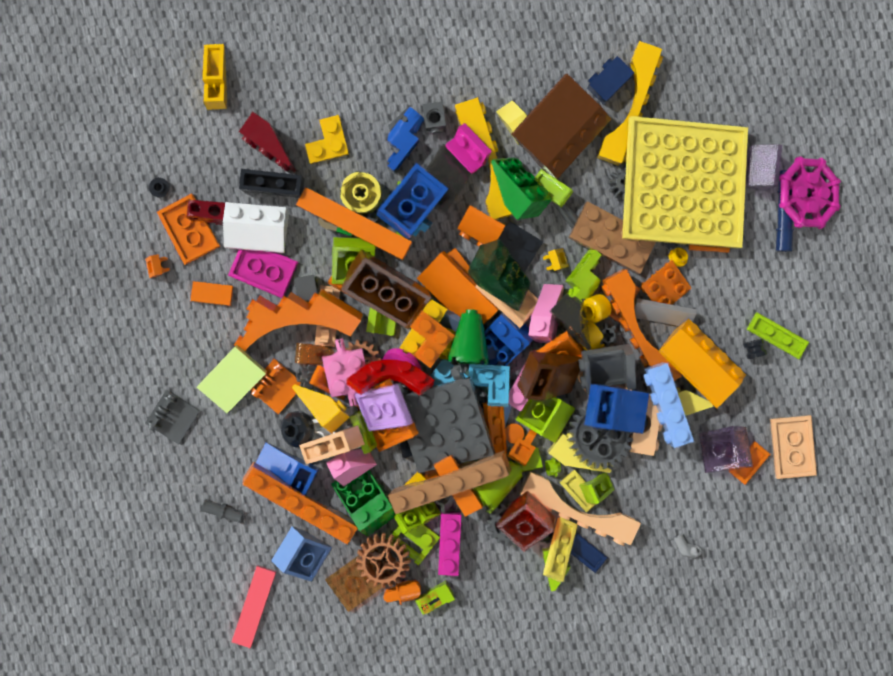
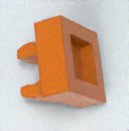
M158 254L151 255L145 259L149 278L158 277L170 270V268H163L161 266V262L168 260L167 257L159 258Z

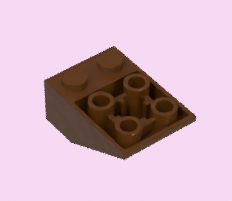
M530 351L517 386L525 399L544 401L571 393L580 372L579 360L582 357Z

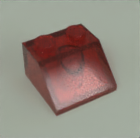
M526 491L511 503L497 522L496 527L525 552L554 531L555 516L529 491Z

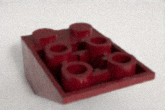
M252 111L239 130V133L243 135L242 140L253 149L259 147L258 151L272 161L275 158V163L288 172L291 169L295 172L296 169L276 130L269 122Z

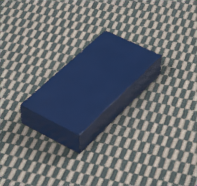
M577 532L575 533L571 554L596 573L608 557Z

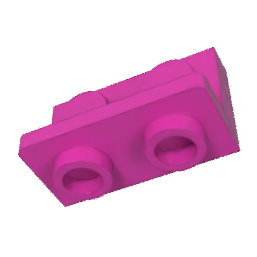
M465 123L459 126L455 137L445 145L471 174L483 167L492 153L486 144Z

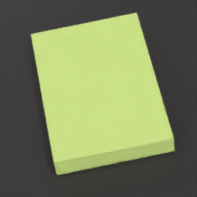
M236 345L199 383L197 388L228 413L267 371Z

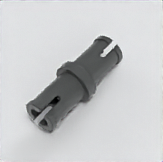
M207 499L204 500L201 508L202 512L216 515L218 519L225 518L240 523L243 511L228 507L225 503L221 505Z

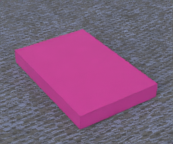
M239 249L228 276L282 298L288 290L299 262L276 252Z

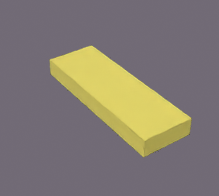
M562 517L557 519L543 575L558 582L564 581L578 524Z

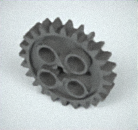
M580 409V416H573L576 422L569 423L573 429L567 431V433L572 435L567 441L573 442L569 449H576L573 456L580 455V463L587 460V467L594 463V469H598L600 464L603 469L607 468V464L610 467H614V460L617 463H621L620 456H628L624 450L631 449L627 443L633 441L632 438L628 437L633 432L616 430L618 437L613 439L610 436L611 429H606L601 435L603 439L598 440L593 449L589 450L591 444L599 437L597 433L602 432L604 428L584 425L586 412ZM584 432L590 436L589 443L584 442L582 439ZM600 445H603L606 448V454L604 456L601 455L598 451V447Z

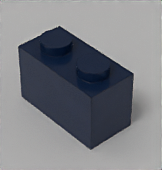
M618 56L614 60L609 58L602 66L604 70L599 75L595 73L588 80L590 84L587 89L603 105L634 74Z

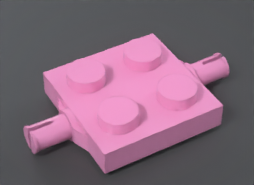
M340 338L341 347L339 340H335L338 352L333 355L324 356L322 360L331 397L348 395L349 406L353 407V401L355 406L358 405L355 397L357 392L349 387L346 381L348 377L366 364L362 348L345 350L344 339Z

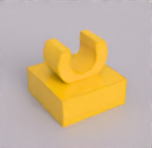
M563 248L549 251V255L543 257V260L550 259L552 263L551 266L546 267L547 270L553 269L556 271L569 267Z

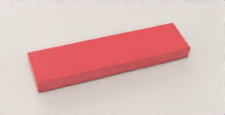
M257 565L232 639L233 643L248 648L252 647L277 571Z

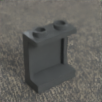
M630 344L581 351L582 359L579 360L580 372H583V376L580 377L581 388H585L587 395H589L591 384L601 386L626 384L628 390L636 389L635 358Z

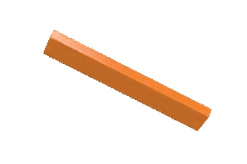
M306 187L296 203L298 207L401 260H404L412 245V241Z

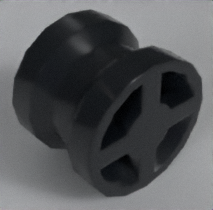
M763 338L743 343L744 348L748 352L746 355L747 359L767 355V351L763 348Z

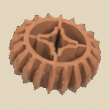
M382 533L381 538L378 534H374V540L368 537L367 543L363 542L361 544L362 549H359L357 552L359 557H357L356 562L361 563L357 569L364 570L361 573V577L368 576L366 582L369 583L373 580L374 587L377 586L378 582L381 583L382 588H385L386 583L392 587L393 581L399 584L401 581L400 577L405 578V572L410 569L407 565L411 562V559L407 557L410 551H403L407 545L405 543L399 545L401 539L397 538L394 541L393 534L389 538H386V533ZM385 546L381 552H370L375 547ZM391 549L397 553L399 561H396V558L391 556ZM387 553L385 557L386 562L383 564L381 568V559L382 557H384V554ZM368 559L376 565L377 571L371 568ZM385 569H397L393 573L382 574Z

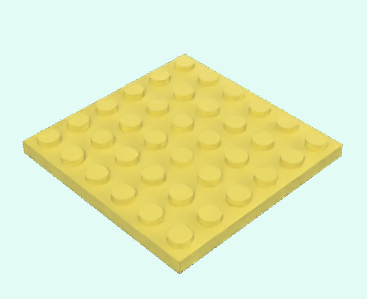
M629 117L622 239L742 248L748 127Z

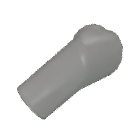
M683 534L674 537L682 555L696 558L702 554L701 547L687 543Z

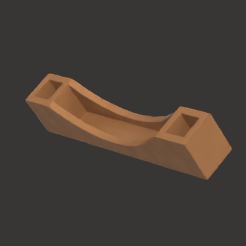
M501 451L453 472L395 488L388 497L395 514L507 477L512 469L505 451Z

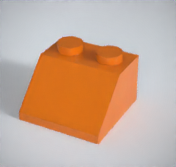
M470 205L457 230L460 231L459 235L468 241L471 238L477 241L476 245L487 251L488 248L493 249L505 225Z

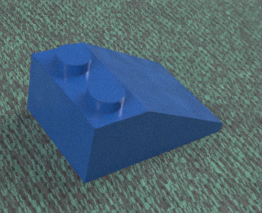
M416 163L378 209L377 216L409 240L444 196L448 188Z

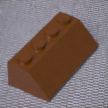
M363 249L360 250L351 263L341 291L407 329L410 328L411 324L431 299L427 288Z

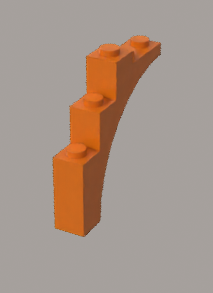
M321 289L319 294L314 293L309 303L290 292L288 297H282L278 306L260 295L256 301L252 299L248 305L247 310L249 313L246 318L249 321L243 329L247 332L244 337L241 335L238 337L234 346L238 345L243 351H246L252 343L270 331L296 324L322 325L351 336L360 323L363 314L324 289Z

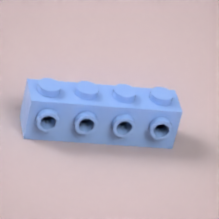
M661 362L644 368V380L646 385L651 388L652 394H650L653 405L657 406L659 413L656 414L660 425L663 424L665 430L663 436L666 443L676 448L694 442L668 363Z

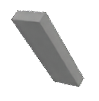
M636 298L634 304L636 318L680 326L688 318L693 322L696 316V309L639 298Z

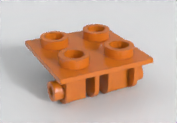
M673 260L665 263V266L659 271H655V274H652L646 282L641 283L640 288L642 292L646 293L651 301L673 305L692 289Z
M274 358L265 368L267 373L250 391H252L251 394L253 396L259 397L279 415L297 394L292 386H300L301 382H297L296 376Z

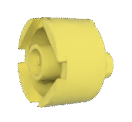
M355 172L347 176L342 183L341 200L349 210L359 215H367L379 207L382 200V190L378 181L372 175ZM366 190V192L364 193L365 197H357L359 195L358 191Z

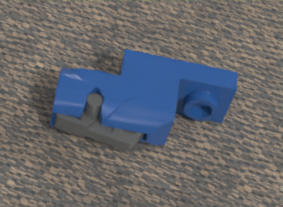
M411 107L406 108L388 125L390 133L388 134L387 141L399 151L398 153L394 152L387 161L389 162L388 168L396 173L419 143V139L413 134H417L424 118Z

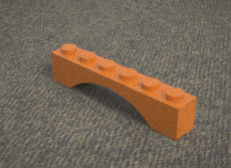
M622 269L603 279L604 285L601 287L605 295L611 297L613 301L611 306L614 312L620 314L622 318L620 323L624 331H629L632 337L629 340L633 348L639 350L641 354L639 359L642 365L650 367L665 362L668 363L673 381L682 377V374L646 340L640 331L634 311L636 286L627 269Z
M255 462L252 463L243 477L242 485L347 545L358 529L352 518L309 498Z

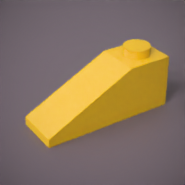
M298 385L292 386L293 390L321 426L331 434L350 418L345 412L347 407L340 400L336 402L331 397Z

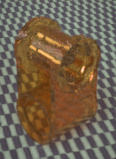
M296 343L295 363L323 364L322 357L319 354L323 353L324 350L328 356L333 355L334 352L327 346Z

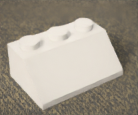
M226 202L223 217L224 248L284 253L289 217L286 207Z

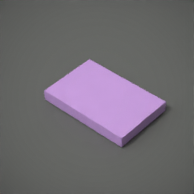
M398 384L370 389L363 395L355 394L368 431L408 426L413 423Z

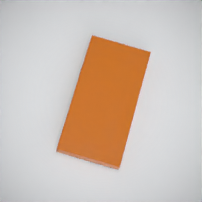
M442 251L417 277L446 309L460 317L462 313H466L467 309L478 310V314L482 315L484 325L499 310L475 287L477 284L445 251Z

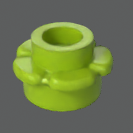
M554 457L551 460L545 461V469L548 476L554 475V477H557L558 473L561 472L560 462L556 461Z

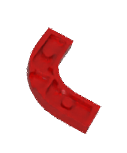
M394 359L372 361L348 377L346 384L360 395H363L374 385L388 379L406 385L419 396L434 385V379L418 367L407 361Z

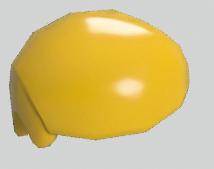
M588 321L578 330L576 338L579 345L585 351L604 347V344H600L604 336L594 323Z

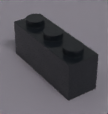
M241 169L239 189L249 193L300 198L304 189L305 178L302 175Z

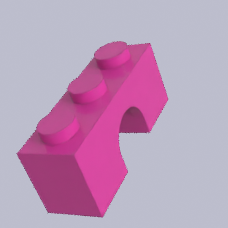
M447 511L445 514L441 512L438 575L458 576L461 512Z

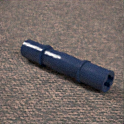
M780 170L779 177L780 175H783L787 170ZM796 173L792 176V180L796 178ZM779 181L777 191L779 201L776 251L792 252L793 221L784 209L779 206V203H781V181ZM789 186V196H790V195H792V190H790V186Z

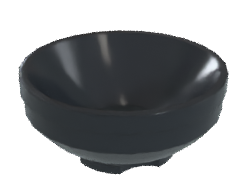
M293 411L287 414L281 422V435L288 445L300 447L299 445L312 441L315 428L308 414L302 411ZM290 425L295 428L294 436H290L288 433Z

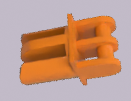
M417 580L396 583V587L385 590L383 598L386 602L399 600L400 605H402V602L419 598L421 585Z

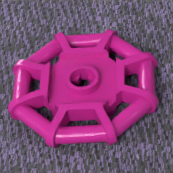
M799 156L795 158L794 163L783 175H780L781 203H779V206L792 219L795 227H817L822 229L835 212L840 210L839 183H841V180L828 167L825 159H809ZM805 166L814 167L813 171L806 172ZM821 171L829 180V182L826 183L824 179L821 177ZM797 172L798 175L792 180V176ZM789 186H790V190H792V195H790V196H789ZM807 189H810L811 191L810 197L807 196V194L809 193ZM824 206L828 207L826 212L821 216L820 211L822 210V208ZM806 213L812 214L813 219H806Z

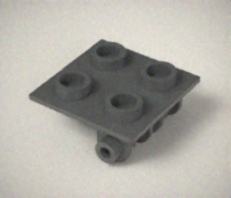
M166 390L145 424L148 425V429L155 432L156 430L179 445L200 410Z

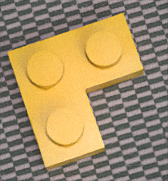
M339 115L320 119L324 139L305 144L310 164L349 155Z

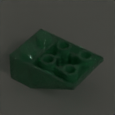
M500 239L480 245L467 271L480 288L516 311L520 310L531 282Z

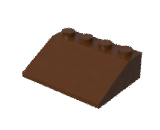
M565 74L511 135L543 171L558 179L611 121V118L574 79Z

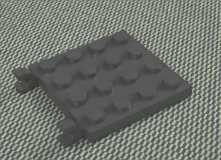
M462 364L453 366V369L450 370L455 381L432 386L421 396L414 391L408 392L407 386L398 381L394 384L399 385L411 419L419 432L416 436L407 439L418 473L434 470L436 462L451 454L458 464L495 454L472 378H465Z

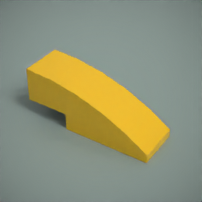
M224 44L204 45L203 102L207 110L227 109Z

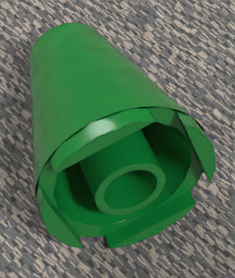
M467 309L466 313L461 314L448 356V362H452L453 358L457 359V363L480 365V361H485L484 365L489 364L482 315L478 314V310Z

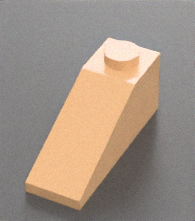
M356 425L299 446L305 463L309 464L351 451L365 443L360 429Z

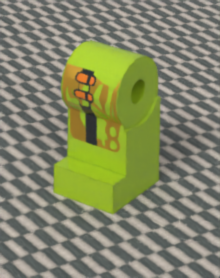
M445 580L420 595L419 598L415 599V602L424 615L445 603L455 600V595Z

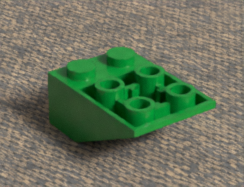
M512 157L493 159L491 161L505 207L517 220L538 217L552 201L547 189L538 184L535 176L527 172L519 159Z
M370 469L345 486H342L338 481L331 483L355 525L366 536H370L396 515L388 494Z

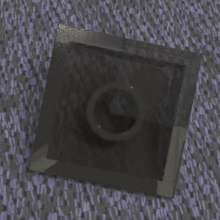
M566 293L550 310V313L561 330L567 331L575 341L587 350H590L591 343L586 313L582 307L583 303L576 296L572 298Z

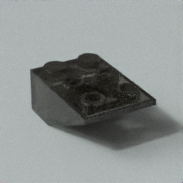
M443 144L425 170L448 188L447 192L434 207V209L446 216L470 178L471 173Z

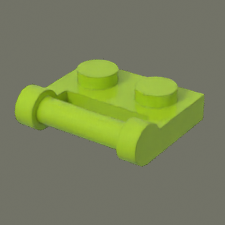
M424 524L404 534L423 549L420 554L409 545L403 551L409 550V556L419 566L440 539V536ZM399 526L392 533L394 541H396L400 533L403 534ZM401 540L399 545L404 544L405 542Z

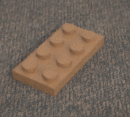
M588 201L585 203L568 237L590 250H597L605 258L636 274H641L656 243L654 241L622 239L623 220Z

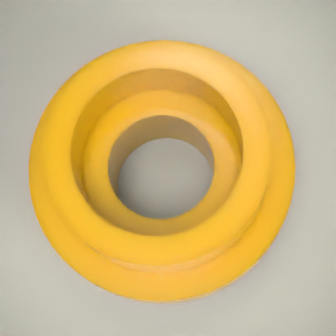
M678 247L669 252V260H673L677 267L686 265L688 261L686 250Z

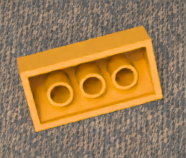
M689 318L671 333L659 350L716 408L740 386L746 376L742 369L726 353L721 351Z

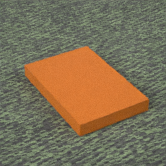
M193 194L157 211L184 265L220 247L208 222L192 221L186 218L188 201L196 200Z

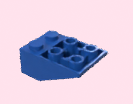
M502 313L484 331L489 358L488 365L507 366L532 342L533 339L528 335L529 327L525 323L519 328ZM480 361V365H484L485 361Z
M591 384L584 425L643 434L649 393Z
M267 442L256 461L257 464L271 471L278 478L306 496L320 469L310 463L306 464L304 460Z

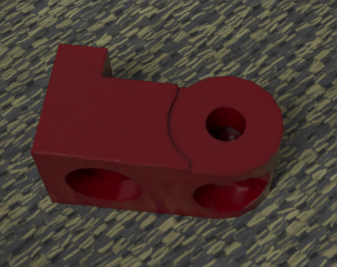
M190 200L187 205L186 218L192 221L216 223V225L223 226L225 202Z

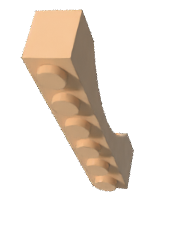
M529 471L520 490V494L523 495L522 499L532 504L536 501L541 504V508L549 512L552 509L560 512V517L566 520L573 518L577 520L579 526L586 529L590 526L596 529L595 533L603 537L607 535L614 537L613 541L623 546L625 543L632 544L641 525L638 520L621 512L611 515H594L576 510L557 495L547 478L532 471Z

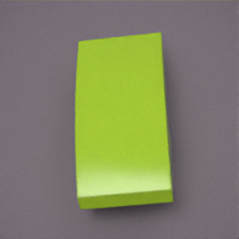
M433 501L398 513L394 518L403 534H406L435 519L441 513Z

